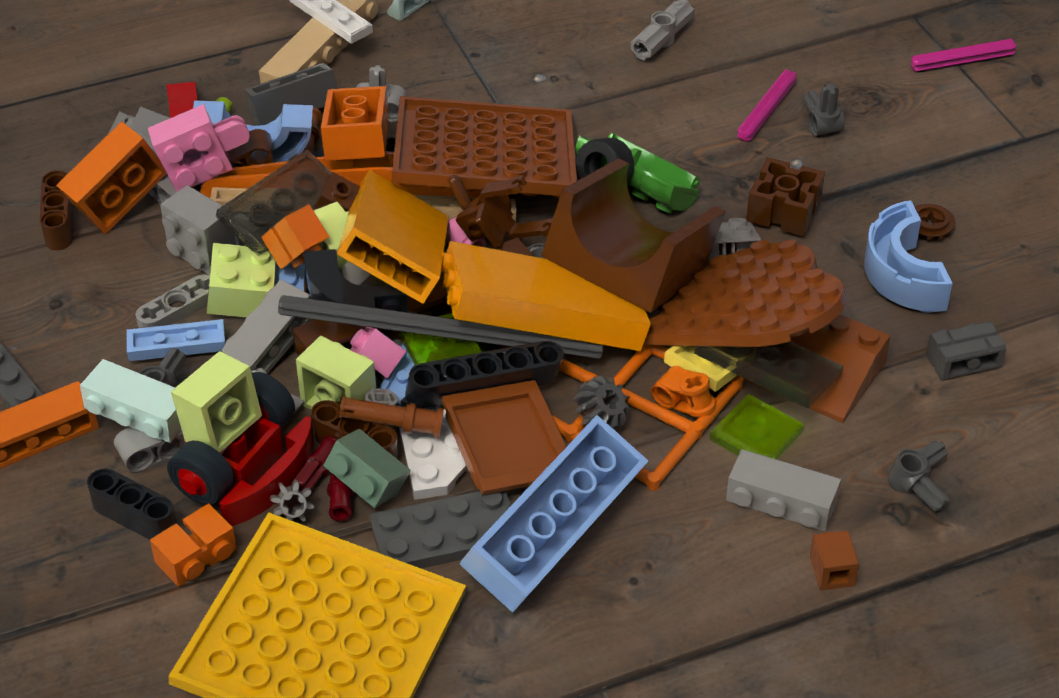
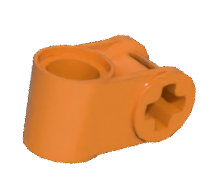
M672 366L650 389L653 399L660 406L687 413L693 417L709 415L716 408V401L710 395L708 389L710 386L708 376L704 373L686 370L680 366Z

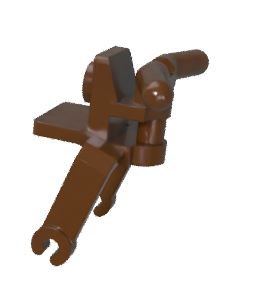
M454 174L449 177V185L463 210L457 215L456 222L471 241L486 236L492 245L498 248L502 246L505 235L512 239L516 237L548 236L552 218L526 223H516L512 218L511 202L507 194H518L523 190L520 185L525 186L527 184L523 176L519 175L508 180L489 182L474 200H470L458 175Z

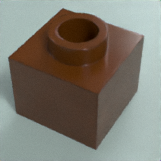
M332 172L314 207L319 209L338 202L347 212L360 186Z

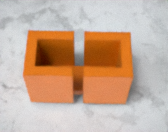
M310 204L285 216L261 238L280 269L290 264L295 269L305 263L304 252L322 250L320 244L328 239L329 235Z
M209 503L182 519L183 524L192 532L191 535H188L176 523L150 539L154 562L178 587L200 576L205 571V565L213 566L237 551L233 527Z

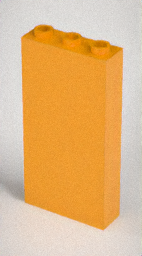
M369 170L361 182L360 188L350 207L337 255L423 304L441 275L443 261L441 254L444 252L449 216Z
M450 241L447 252H442L441 257H443L441 268L443 288L447 289V304L451 305L454 319L641 351L651 325L644 309L547 259Z

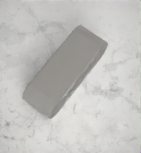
M132 427L120 431L114 439L115 448L126 468L131 472H141L169 461L186 443L182 429L171 443L159 438L149 437L144 432Z

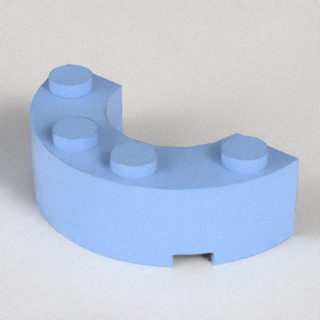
M194 100L193 108L204 104L213 124L231 117L226 110L224 102ZM283 104L282 112L276 120L266 125H247L248 131L262 129L270 133L273 155L271 163L289 161L296 154L300 155L303 152L311 135L313 105Z
M912 201L900 202L884 209L879 213V218L874 223H871L868 232L864 257V269L868 280L879 294L901 306L919 310L922 313L947 311L953 283L943 263L920 260L907 253V250L914 249L917 246L921 219Z

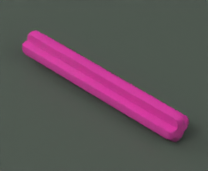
M1005 39L914 55L911 57V67L915 72L1010 56L1015 54L1016 43H1014L1013 39Z
M786 69L780 74L737 129L738 139L748 142L754 137L795 84V77L797 76L795 71L791 72L789 69Z

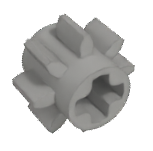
M295 479L292 482V486L285 487L280 482L279 488L281 491L278 496H270L271 501L279 505L273 510V514L279 516L283 513L286 515L285 519L291 521L292 518L299 517L303 522L306 521L303 514L306 508H314L313 503L305 499L311 494V490L305 488L300 491L299 483ZM292 495H296L300 504H294L292 509H288L284 500H290Z

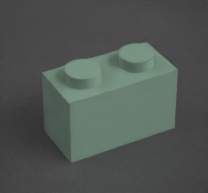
M361 429L338 439L323 465L374 508L397 496L411 471Z

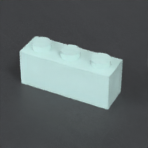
M104 359L80 384L84 408L95 415L100 414L116 421L122 426L132 427L144 432L149 437L159 438L169 443L172 442L181 430L171 391L175 387Z

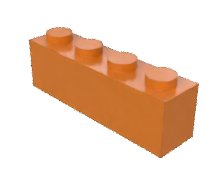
M79 381L0 412V469L99 429L96 415L84 408Z

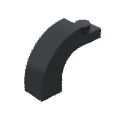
M336 249L304 252L307 285L312 299L408 312L407 294L393 286L364 287L353 284L345 279L338 268Z

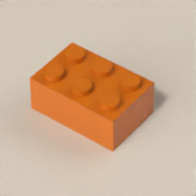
M386 86L328 89L321 123L325 161L333 160L339 163L350 159L373 161L385 157L390 120Z
M121 121L56 186L89 222L106 235L167 173L160 159L147 142Z

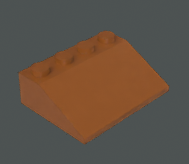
M839 315L831 323L811 334L807 330L799 336L790 337L791 341L770 346L749 347L757 351L756 360L740 374L749 383L844 423L885 365L891 335Z

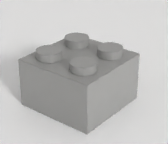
M188 185L160 204L168 250L174 256H179L189 262L195 269H200L210 275L213 243L236 245L231 211Z

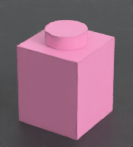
M371 327L360 329L350 342L352 345L350 350L374 361L375 372L385 378L389 377L406 353L404 349L376 328Z

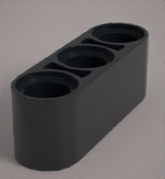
M108 468L95 470L87 478V486L94 510L150 540L177 523L171 500Z

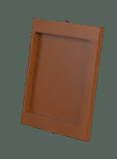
M535 380L442 396L441 401L446 410L445 417L474 485L480 490L482 495L530 486L566 448L565 442Z

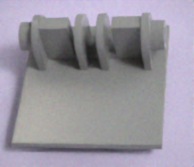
M731 218L728 222L721 223L708 260L719 256V243L720 255H726V243H729V254L735 252V242L736 251L751 247L755 243L754 241H761V237L747 219Z

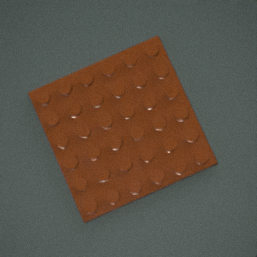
M400 96L392 183H398L404 187L425 185L433 189H444L450 187L448 179L451 175L455 174L460 177L466 191L472 192L483 190L489 182L508 180L521 175L527 182L525 186L520 185L523 189L520 192L525 196L543 194L560 198L562 189L577 181L572 112L570 109Z

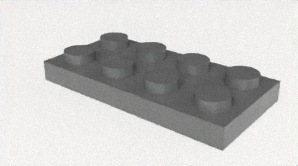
M480 491L372 513L369 514V519L378 553L418 568H425L462 560L475 543L508 510L511 504L506 491L482 495Z

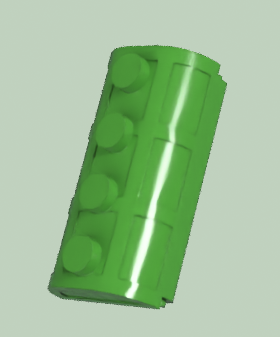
M614 133L607 137L619 139L631 150L634 159V173L631 181L627 184L633 188L631 194L646 201L649 197L657 200L655 206L668 213H672L673 210H687L695 202L700 193L696 189L700 184L699 177ZM579 136L575 147L576 157L579 149L585 143L594 139ZM604 155L601 158V168L608 164Z

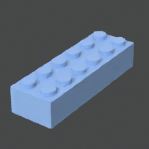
M596 415L475 543L459 564L513 613L647 464L648 460L603 419Z

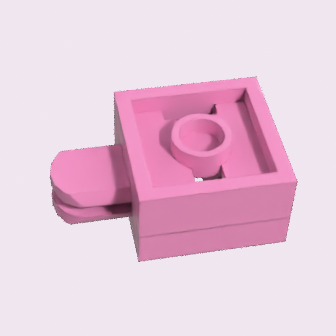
M204 104L148 128L153 148L176 192L186 185L193 187L233 170L227 151L247 143L250 136L246 122L238 115L213 124Z

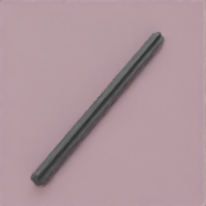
M286 295L280 297L278 304V314L509 347L540 341H552L561 346L564 354L595 359L601 358L603 352L602 344L458 319Z

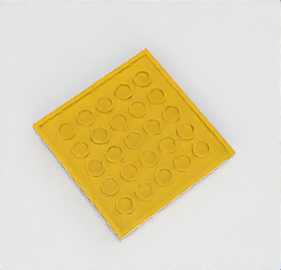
M268 512L168 676L169 685L202 698H413L465 595L466 585Z

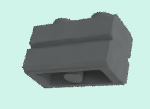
M991 321L981 324L970 323L962 328L953 330L941 329L931 334L926 354L932 367H935V372L940 380L1002 367L1006 344L1001 336L997 335V330Z

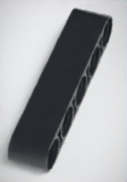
M540 341L414 365L410 370L405 398L408 403H414L416 407L422 408L443 404L441 399L442 396L532 380H535L538 386L549 384L557 379L564 352L556 342Z

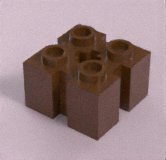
M767 157L760 170L759 179L755 180L749 192L747 221L770 227L772 223L780 224L782 231L805 236L811 223L812 213L815 214L822 199L825 171L801 166V169L797 170L790 168L789 162Z

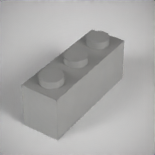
M280 279L275 287L266 293L264 300L254 312H251L246 317L245 322L238 331L226 341L221 352L250 366L251 371L261 368L268 374L293 344L292 329L312 320L278 314L280 297L286 295L312 299L311 295Z
M741 449L728 478L726 501L768 513L774 517L797 522L807 527L826 531L838 502L841 479Z

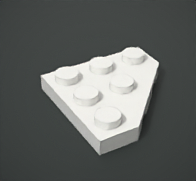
M445 409L439 439L434 438L433 434L412 431L411 434L405 433L406 431H402L403 427H398L406 465L411 470L409 479L414 500L448 495L456 486V480L464 472H469L445 417Z

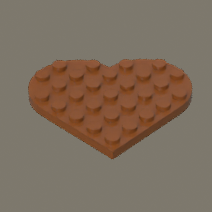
M761 240L753 243L749 248L712 258L710 265L696 273L695 278L687 286L682 287L671 301L664 304L663 308L654 317L649 319L651 325L643 345L761 347L791 341L790 337L799 336L807 330L811 334L831 323L845 308L847 298L840 279L831 274L824 273L822 269L818 268L814 252L810 248L797 244L795 240H785L781 243H769L767 240Z

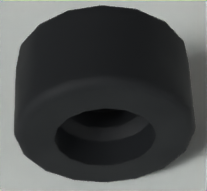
M617 138L594 139L585 143L579 149L575 159L578 180L600 169L601 158L604 155L608 164L618 158L629 163L627 184L631 181L634 173V159L631 150L624 142Z

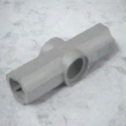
M674 1L665 11H657L652 14L651 24L631 41L630 47L635 53L636 58L645 61L647 58H651L661 47H669L674 43L675 34L694 17V8L691 7L689 1Z

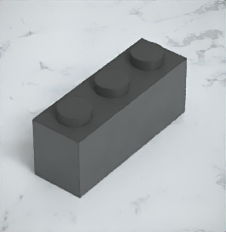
M321 63L244 89L252 119L259 126L276 120L282 112L283 104L313 105V107L323 111L328 89L338 88L333 69L325 63Z

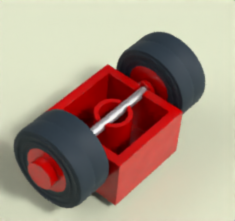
M262 372L251 373L262 417L222 452L219 453L206 443L192 440L186 442L169 460L167 465L169 477L174 485L188 498L200 504L207 505L209 503L212 505L227 490L231 491L241 480L253 486L284 453L281 429L293 416L295 403L286 387L274 377Z

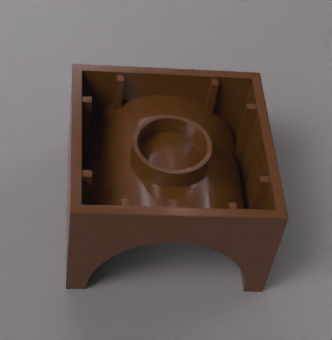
M618 158L562 189L541 256L651 313L679 293L682 287L687 286L695 278L696 273L706 267L726 211L714 206L676 232L661 230L647 222L634 207L627 188L629 163Z

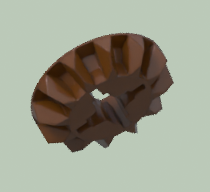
M935 204L914 206L921 219L918 238L924 236L927 237L928 241L931 238L941 241L944 236H951L952 230L955 227V218L949 210ZM929 219L933 222V226L927 225Z

